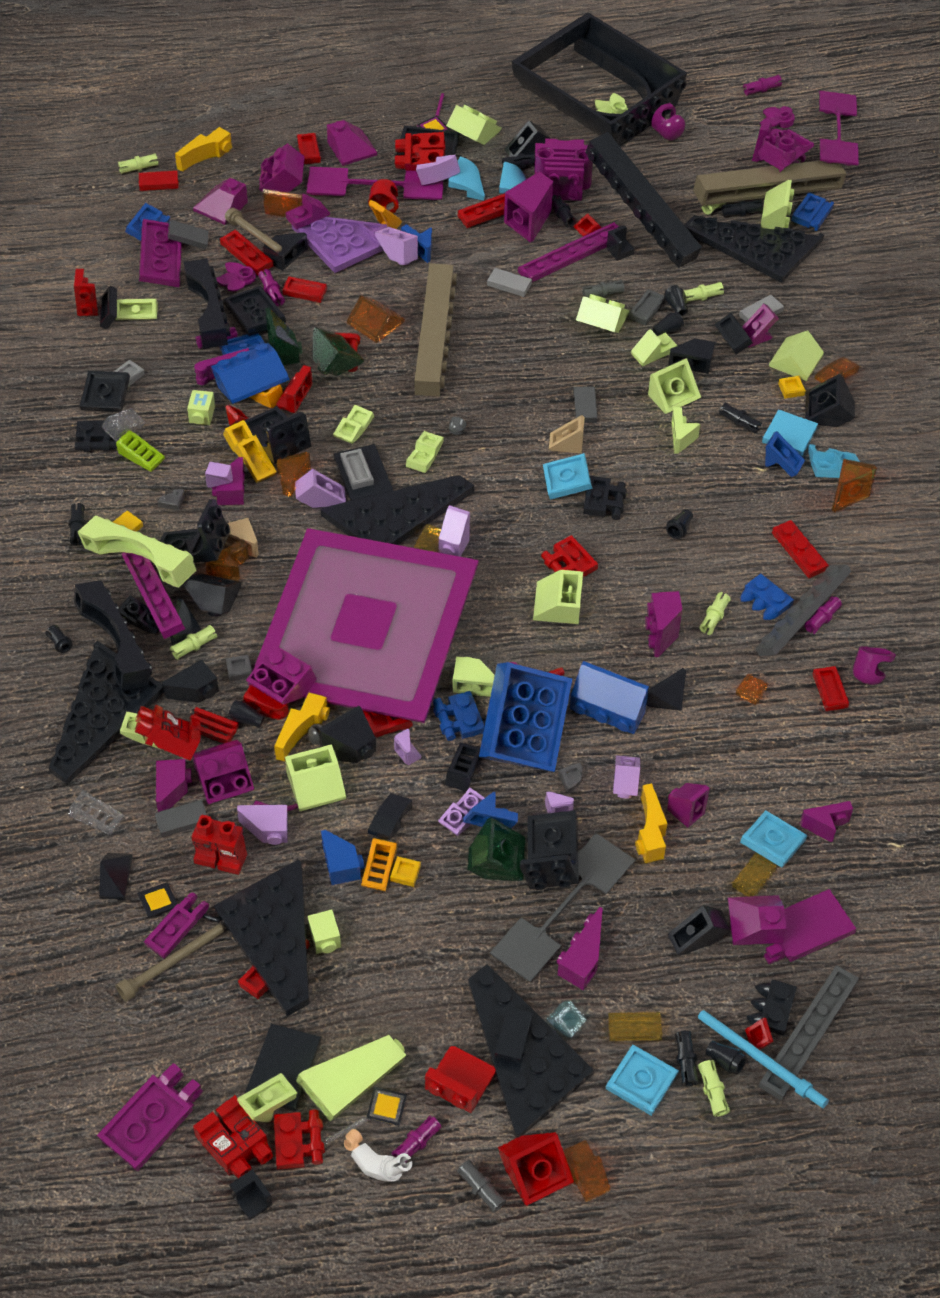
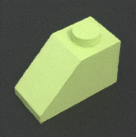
M456 656L453 674V693L471 691L472 695L491 697L495 675L480 659Z

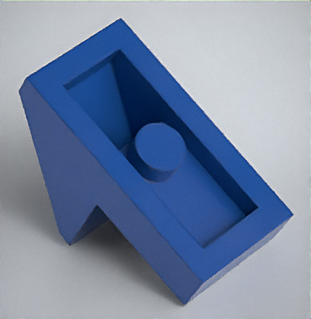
M407 224L402 226L401 231L418 236V256L427 263L430 262L432 228L419 234L417 230Z
M775 431L766 445L765 466L769 467L778 463L793 477L798 474L805 459L778 431Z
M494 791L476 804L463 817V822L508 832L518 822V813L511 812L505 808H495L496 792Z

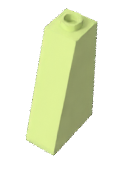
M387 1035L302 1071L298 1075L296 1082L331 1122L397 1067L406 1056L404 1053L405 1049L397 1039L393 1040L390 1035Z

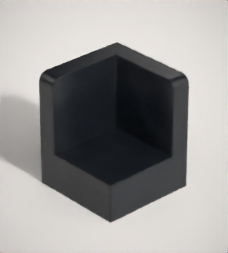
M625 225L608 231L607 250L616 261L634 255L633 246L626 240L627 227Z
M253 1169L229 1185L232 1197L249 1220H252L273 1205L271 1194Z

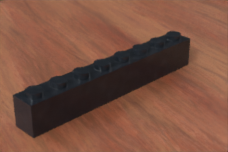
M609 132L590 140L585 152L588 159L595 164L600 174L604 175L611 187L617 191L623 202L629 206L635 217L645 226L647 232L655 238L657 244L667 253L669 259L678 268L697 259L702 246Z

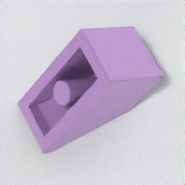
M391 227L375 232L377 240L390 260L398 262L399 265H408L411 261L418 259V236Z
M314 469L295 482L296 499L312 508L327 507L346 502L345 487Z
M448 506L439 536V553L461 557L469 542L470 512Z
M616 755L613 794H618V797L626 799L632 798V795L637 796L640 758Z
M237 805L239 822L262 843L272 845L287 843V805Z

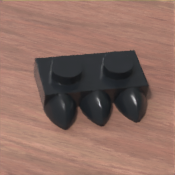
M773 979L771 983L766 982L755 985V989L764 997L751 1000V1004L762 1013L747 1015V1020L753 1025L760 1019L766 1018L770 1032L784 1036L797 986Z

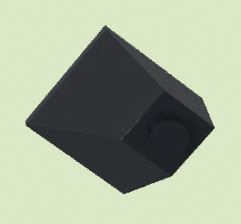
M841 374L806 391L805 419L822 426L839 427L855 418V401Z
M198 573L190 576L183 584L200 610L208 611V615L221 616L231 610L242 582Z
M360 706L353 708L319 728L320 747L332 744L337 761L358 763L363 759L370 758L376 752V737Z

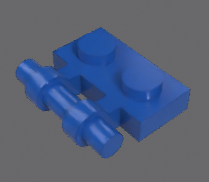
M471 691L448 696L449 705L443 704L441 698L433 700L434 714L439 718L441 732L448 741L456 738V732H460L462 739L483 734L485 726ZM453 715L455 721H450L448 716Z

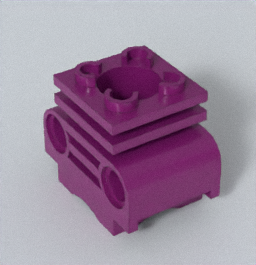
M545 138V144H535L534 174L540 171L553 181L552 196L556 195L557 197L558 194L562 200L582 201V191L591 187L593 162L588 159L585 153L588 145H584V140L563 141Z

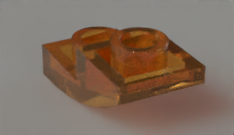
M842 357L821 369L814 379L822 383L838 374H841L845 379L849 375L858 373L860 366Z

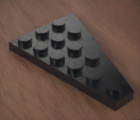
M694 215L684 224L694 238L781 283L824 239V234L819 233V236L805 234L803 230H792L782 227L767 229L761 228L760 224H748L732 220L731 223L718 222L717 218H705Z
M460 475L323 507L320 511L323 518L348 536L399 545L446 512L449 505H456L475 492V489L471 482Z
M96 641L93 645L94 649L90 659L88 658L87 668L81 677L75 701L73 700L71 712L68 714L62 729L63 734L55 748V755L52 757L49 765L50 773L67 785L120 735V729L126 712L138 714L141 706L148 708L164 693L162 684L149 676L148 686L121 691L113 676L117 653L99 641Z
M299 859L214 905L215 912L287 1017L310 1004L303 868Z
M486 964L468 979V986L481 1022L486 1045L489 1048L490 1058L496 1070L498 1084L511 1120L514 1136L518 1138L523 1136L594 1075V1070ZM507 1007L533 1012L520 1063L495 1057V1050Z

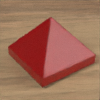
M230 405L225 407L230 426L248 419L240 409Z
M766 1018L760 1019L745 1029L749 1043L759 1050L774 1042Z

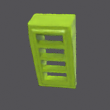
M130 430L116 443L118 454L150 472L165 459L163 454ZM152 456L153 458L147 462L146 460Z

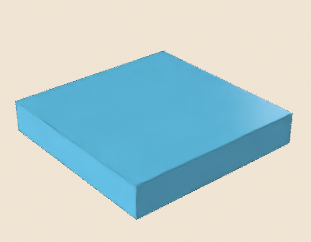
M778 409L763 437L762 443L767 444L773 433L778 431L803 456L817 429L818 423Z
M585 453L543 464L550 500L592 489Z
M765 810L742 836L740 843L783 868L805 842L807 835Z
M632 1044L607 1083L606 1090L652 1116L678 1075L679 1070Z

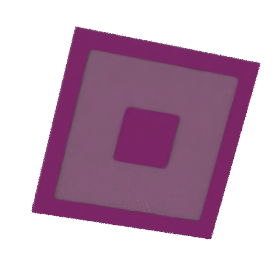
M307 528L254 669L273 646L277 645L312 667L317 680L303 698H306L310 692L326 697L327 703L349 708L360 706L363 711L425 723L479 561Z

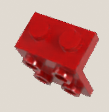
M451 1046L436 1070L430 1067L425 1074V1089L431 1094L447 1100L457 1108L472 1114L493 1079L496 1070L494 1066L456 1046Z

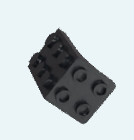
M276 406L245 420L252 435L257 436L267 456L274 464L312 447L307 417L303 412L288 417Z
M209 499L196 529L164 532L160 542L189 552L193 557V563L217 561L230 535V526L226 523L222 515V509L216 500Z
M576 810L527 816L528 859L520 861V869L529 888L543 890L546 887H568L572 884H579L578 820Z

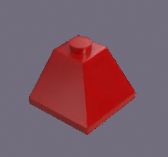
M556 1132L523 1135L497 1147L505 1170L526 1206L574 1182Z

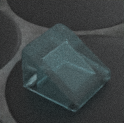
M571 1001L562 1002L547 1018V1021L569 1038L587 1020Z

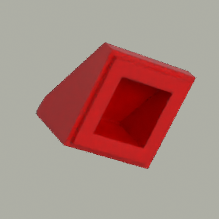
M588 213L573 226L582 236L601 228Z

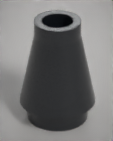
M677 285L666 289L664 298L671 308L681 316L687 314L688 309L683 289Z
M670 312L659 323L654 325L652 330L657 336L663 333L669 334L680 331L681 327L684 326V321L678 312Z
M683 509L681 513L669 520L666 527L667 534L674 539L684 537L693 519V513L688 509Z
M235 700L228 713V717L232 718V721L257 728L261 727L265 715L255 710L243 700Z
M711 1041L706 1049V1055L710 1056L729 1074H739L747 1060V1056L743 1054L742 1050L715 1041Z

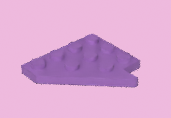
M324 217L297 230L292 226V229L296 233H306L309 247L336 273L383 251L384 249L377 240L375 232L386 228L387 225Z

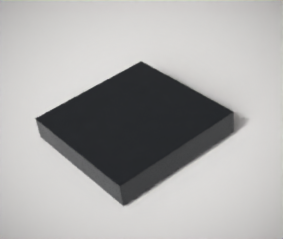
M88 371L79 406L80 409L85 411L122 412L130 380L129 373Z

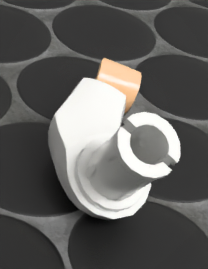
M352 1129L346 1134L344 1147L352 1151L351 1157L365 1175L377 1180L393 1182L398 1180L403 1172L411 1169L412 1161L405 1162L411 1159L408 1154L402 1153L397 1157L377 1155L366 1143L359 1145L363 1137L358 1130Z

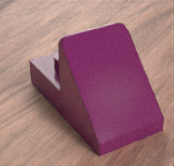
M303 193V205L286 212V219L297 230L329 216L330 212L319 200Z
M764 303L742 326L753 342L748 348L773 338L768 330L779 318Z
M847 801L805 809L800 821L801 827L827 841L833 842L836 833L835 825L841 826L850 822L853 807L851 802Z

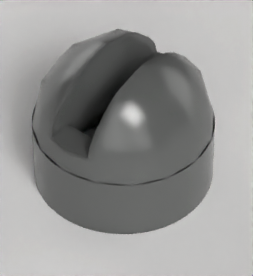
M452 417L448 426L449 431L453 435H460L465 431L467 423L462 418Z
M314 724L309 728L308 739L312 744H320L317 731L323 725Z

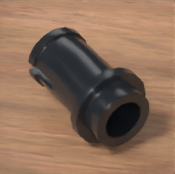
M52 625L48 628L49 631H46V636L54 643L56 651L61 653L68 652L72 648L70 637L65 636L58 625Z

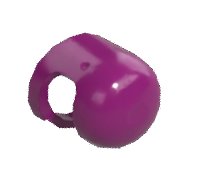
M668 103L661 105L655 111L651 124L653 129L666 140L678 139L685 130V121L682 116L676 115L675 107ZM671 109L669 119H665L662 116L664 110Z
M860 646L853 665L854 677L868 685L881 683L886 675L878 669V664L880 662L894 661L896 654L883 648Z

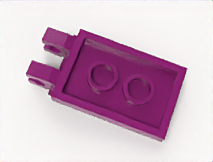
M830 889L784 909L787 927L784 943H775L767 947V953L764 954V958L768 964L779 961L784 957H787L792 962L855 934L856 927Z
M174 1063L161 1077L157 1078L152 1075L97 1135L105 1145L137 1172L193 1111V1102L203 1092L201 1085L194 1079L180 1093L173 1087L184 1076L181 1072L182 1070Z

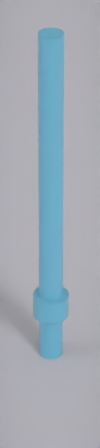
M705 1010L700 1012L698 1015L699 1020L794 1087L797 1094L803 1098H809L821 1108L826 1107L829 1099L813 1089V1085L805 1079H799Z

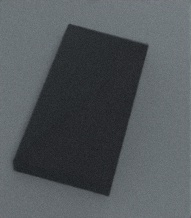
M182 598L177 599L176 611L185 630L170 636L172 646L186 639L188 634H195L202 630Z
M682 668L648 689L646 705L648 707L681 711L686 670Z
M107 853L100 861L99 897L101 899L125 900L133 858L132 854Z

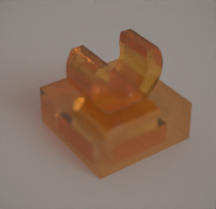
M749 673L736 689L735 695L756 705L766 692L768 684Z

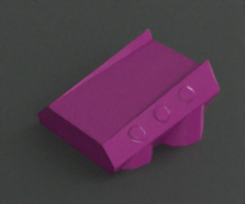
M787 129L779 131L777 136L764 137L763 146L758 151L761 161H766L781 172L793 161L814 147V143Z

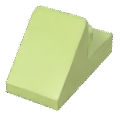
M650 329L631 350V354L642 366H645L669 355L671 348L676 347L677 344L666 333L657 336Z
M673 407L671 423L674 454H679L699 437L700 424L687 423L686 416L682 415V407Z
M280 1073L238 1097L237 1101L253 1121L270 1122L274 1111L294 1100L297 1092L284 1075Z

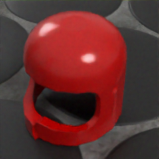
M379 179L374 182L370 189L368 205L370 200L386 208L387 204L393 202L394 207L389 211L394 214L399 208L396 184L388 179Z

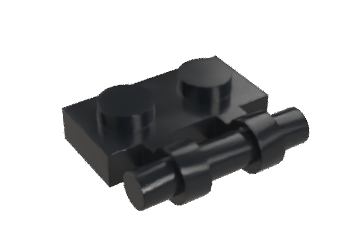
M120 420L77 421L75 451L91 452V450H103V452H110L117 449L116 443L120 439L121 432Z
M590 476L592 489L587 490L583 514L605 517L606 511H611L612 519L619 520L624 511L623 499L626 498L627 494L626 484L620 481L617 483V486L611 485V478ZM608 496H613L615 498L614 501L608 500Z

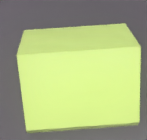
M807 330L787 337L769 363V366L792 376H799L800 379L807 381L824 352Z
M687 358L650 374L648 395L665 414L673 411V407H682L701 398Z

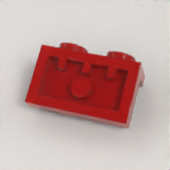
M76 269L74 292L77 316H97L98 307L95 284L89 283V278L85 277L84 269Z
M303 365L301 370L292 377L276 406L282 410L296 413L312 386L311 367Z

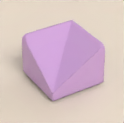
M209 462L205 472L207 487L231 483L233 481L231 465Z
M409 729L394 736V750L406 765L421 759L420 753L410 742Z
M546 792L545 805L547 812L572 811L574 799L557 793Z

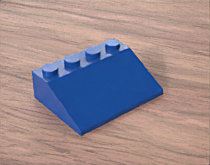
M509 662L497 664L479 757L555 772L572 678Z

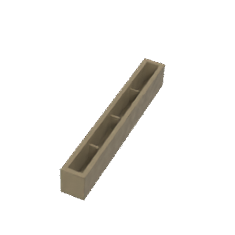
M819 160L790 164L781 172H779L778 168L769 166L697 175L693 192L701 206L765 198L767 191L787 180H792L791 189H794V194L842 188L846 171L840 163H826Z
M429 263L415 373V395L440 397L441 388H445V376H442V373L447 371V361L444 360V358H448L449 346H446V343H450V331L447 330L452 328V316H449V314H453L454 302H451V300H455V287L453 285L456 286L457 273H453V265Z

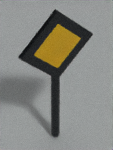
M168 882L137 893L148 918L168 912L177 905ZM206 913L202 917L217 923L221 921L220 918Z

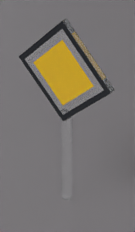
M374 1087L367 1115L324 1140L325 1144L334 1141L369 1120L400 1126L407 1094Z

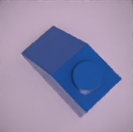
M322 830V846L331 885L360 880V870L364 869L362 854L357 855L355 845L327 830Z

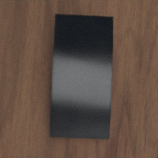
M129 595L119 607L121 617H124L128 623L156 635L159 628L149 608Z
M390 793L375 814L368 828V834L390 840L401 828V819L412 808V799Z

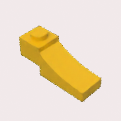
M218 127L207 137L202 134L198 135L175 153L177 169L183 172L200 161L212 157H222L232 149L231 133Z
M244 420L225 428L223 435L233 453L235 452L239 457H243L244 464L256 483L276 474L277 471L257 436L252 435Z
M309 692L301 710L291 708L274 746L277 760L285 762V757L289 755L296 743L308 733L309 728L314 724H322L323 721L328 719L330 708L327 707L326 697Z
M652 783L642 786L641 801L645 813V827L639 830L638 840L635 841L637 853L643 856L645 863L664 859L666 849L663 837L666 835L667 821Z

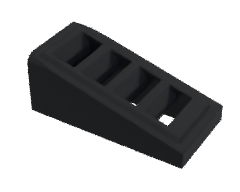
M460 742L447 771L446 786L463 791L469 789L480 760V748ZM461 754L473 756L474 758L467 757V756H464V755H461Z

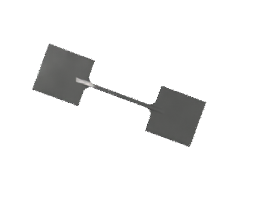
M595 833L578 852L579 877L582 880L580 884L542 927H534L523 918H520L492 949L490 954L531 982L561 948L559 943L546 934V929L584 886L592 885L607 895L636 859Z

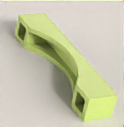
M95 515L78 531L85 549L100 555L125 552L143 556L156 565L163 582L179 588L197 571L193 563V557L189 552L174 548L170 544H164L138 531L130 530L124 525L113 523L109 519H103Z

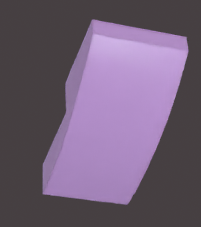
M456 155L437 157L436 162L417 165L416 171L421 185H426L460 173V167Z
M469 788L457 804L454 802L451 804L438 822L455 835H460L471 825L464 823L463 817L476 804L482 801L484 797L472 788Z

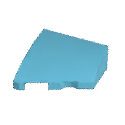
M460 156L458 160L460 173L450 177L448 187L467 191V197L484 201L485 194L477 166L470 160Z
M504 162L499 193L504 194L526 180L523 171L519 167Z
M809 444V458L816 477L858 479L861 462L856 454L841 452L831 448L826 452H821L815 449L816 445Z

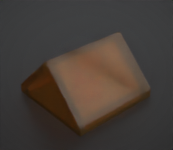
M263 189L265 214L286 217V212L303 205L302 195Z
M360 295L347 320V324L375 343H378L405 322L403 317L377 300Z
M843 459L832 507L834 513L870 497L877 470L875 465Z

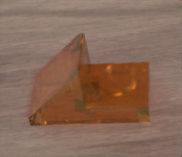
M304 452L277 460L278 474L282 475L280 483L283 495L291 497L295 492V482L311 469L310 453Z
M242 539L222 550L217 561L205 563L207 574L231 580H240L238 565L243 564L249 559L248 545Z
M586 1140L563 1150L572 1177L585 1202L610 1191L602 1160L599 1155L594 1156Z

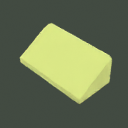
M157 299L117 300L116 320L157 319Z

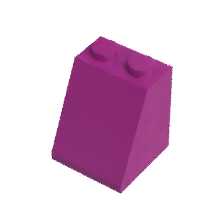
M539 171L505 192L504 223L530 243L534 241L552 211L553 181Z

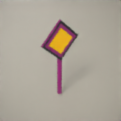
M441 93L435 116L417 124L418 127L450 131L448 126L439 118L444 93Z

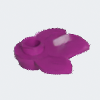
M768 107L763 110L766 116L765 119L771 122V127L779 125L781 128H788L794 124L795 115L790 107Z
M229 262L225 263L227 273L216 278L217 283L221 286H227L228 291H238L245 285L253 283L256 279V274L251 267Z

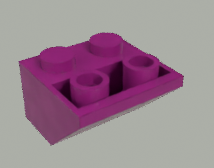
M288 143L282 148H278L270 158L264 159L261 164L259 190L261 192H290L302 182L305 156Z
M679 591L652 593L651 602H647L648 616H645V628L650 630L648 645L649 648H653L654 657H660L679 636L683 610Z
M277 645L273 646L246 679L247 683L283 705L303 698L317 680L311 666Z
M238 740L194 753L192 759L208 804L254 790L244 750Z

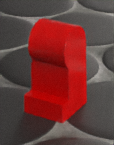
M251 684L243 696V700L268 718L280 720L289 713L288 703L284 705Z

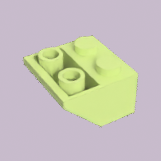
M456 105L446 125L483 145L502 129V127L496 125V120L466 105L463 108Z
M787 180L766 192L761 228H788L790 217H786V215L790 216L793 202L789 201H793L794 189H791L792 180Z
M590 294L589 298L583 296L576 320L619 333L630 311L624 309L625 304L609 300V303H605L606 298Z
M559 570L539 580L536 587L533 620L579 624L583 572Z
M332 744L285 757L286 772L299 812L346 799L339 764Z

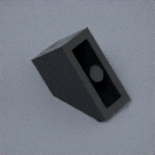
M528 120L504 150L510 157L518 156L519 153L524 155L535 153L536 143L545 144V138H551L543 128Z
M302 232L275 235L272 240L282 247V251L279 253L272 250L266 244L263 246V252L273 260V266L283 271L308 249L307 234Z
M694 338L671 348L668 366L687 358L691 371L709 374L715 342Z
M203 660L196 662L162 682L164 696L167 699L200 703L219 692L217 677Z
M703 905L667 935L677 955L681 956L714 944L731 931V928L721 909Z

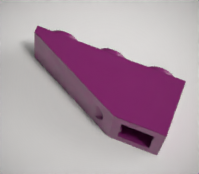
M601 907L594 914L590 913L584 922V929L581 933L578 931L575 933L570 942V948L568 951L563 950L556 962L558 964L557 975L582 990L586 988L597 972L603 911Z

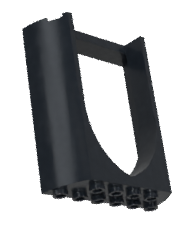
M589 12L512 61L514 77L518 79L521 86L600 136L609 132L619 146L632 140L633 137L651 126L653 115L661 105L671 103L676 107L681 93L687 84V72ZM574 43L575 52L630 85L639 93L642 100L622 114L596 111L531 70ZM671 109L664 110L662 116L668 115Z

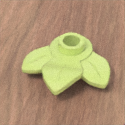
M615 93L611 95L609 101L595 100L596 111L622 114L628 110L624 98Z

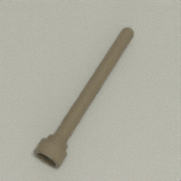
M230 208L226 211L225 219L231 225L241 226L275 252L279 253L282 251L281 245L243 219L242 213L239 210Z
M221 924L214 926L133 980L131 978L128 980L123 979L115 986L122 999L128 1002L136 996L135 993L139 991L138 988L224 932V926Z

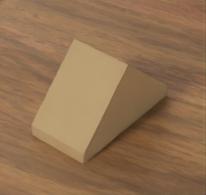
M581 415L551 432L549 449L558 452L582 453L585 417Z
M249 518L228 523L230 535L225 546L257 558L259 555L258 544Z

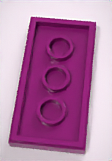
M143 219L139 281L179 287L182 242L168 239L169 223Z

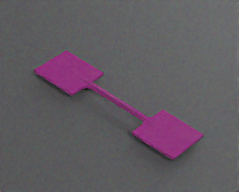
M819 91V111L826 114L833 113L837 116V139L828 140L820 138V161L858 166V143L842 141L840 115L857 116L856 95Z
M310 167L307 194L345 196L348 185H373L377 180L348 179V168ZM406 171L404 181L391 180L396 186L404 188L403 198L442 200L444 180L421 185L417 171Z

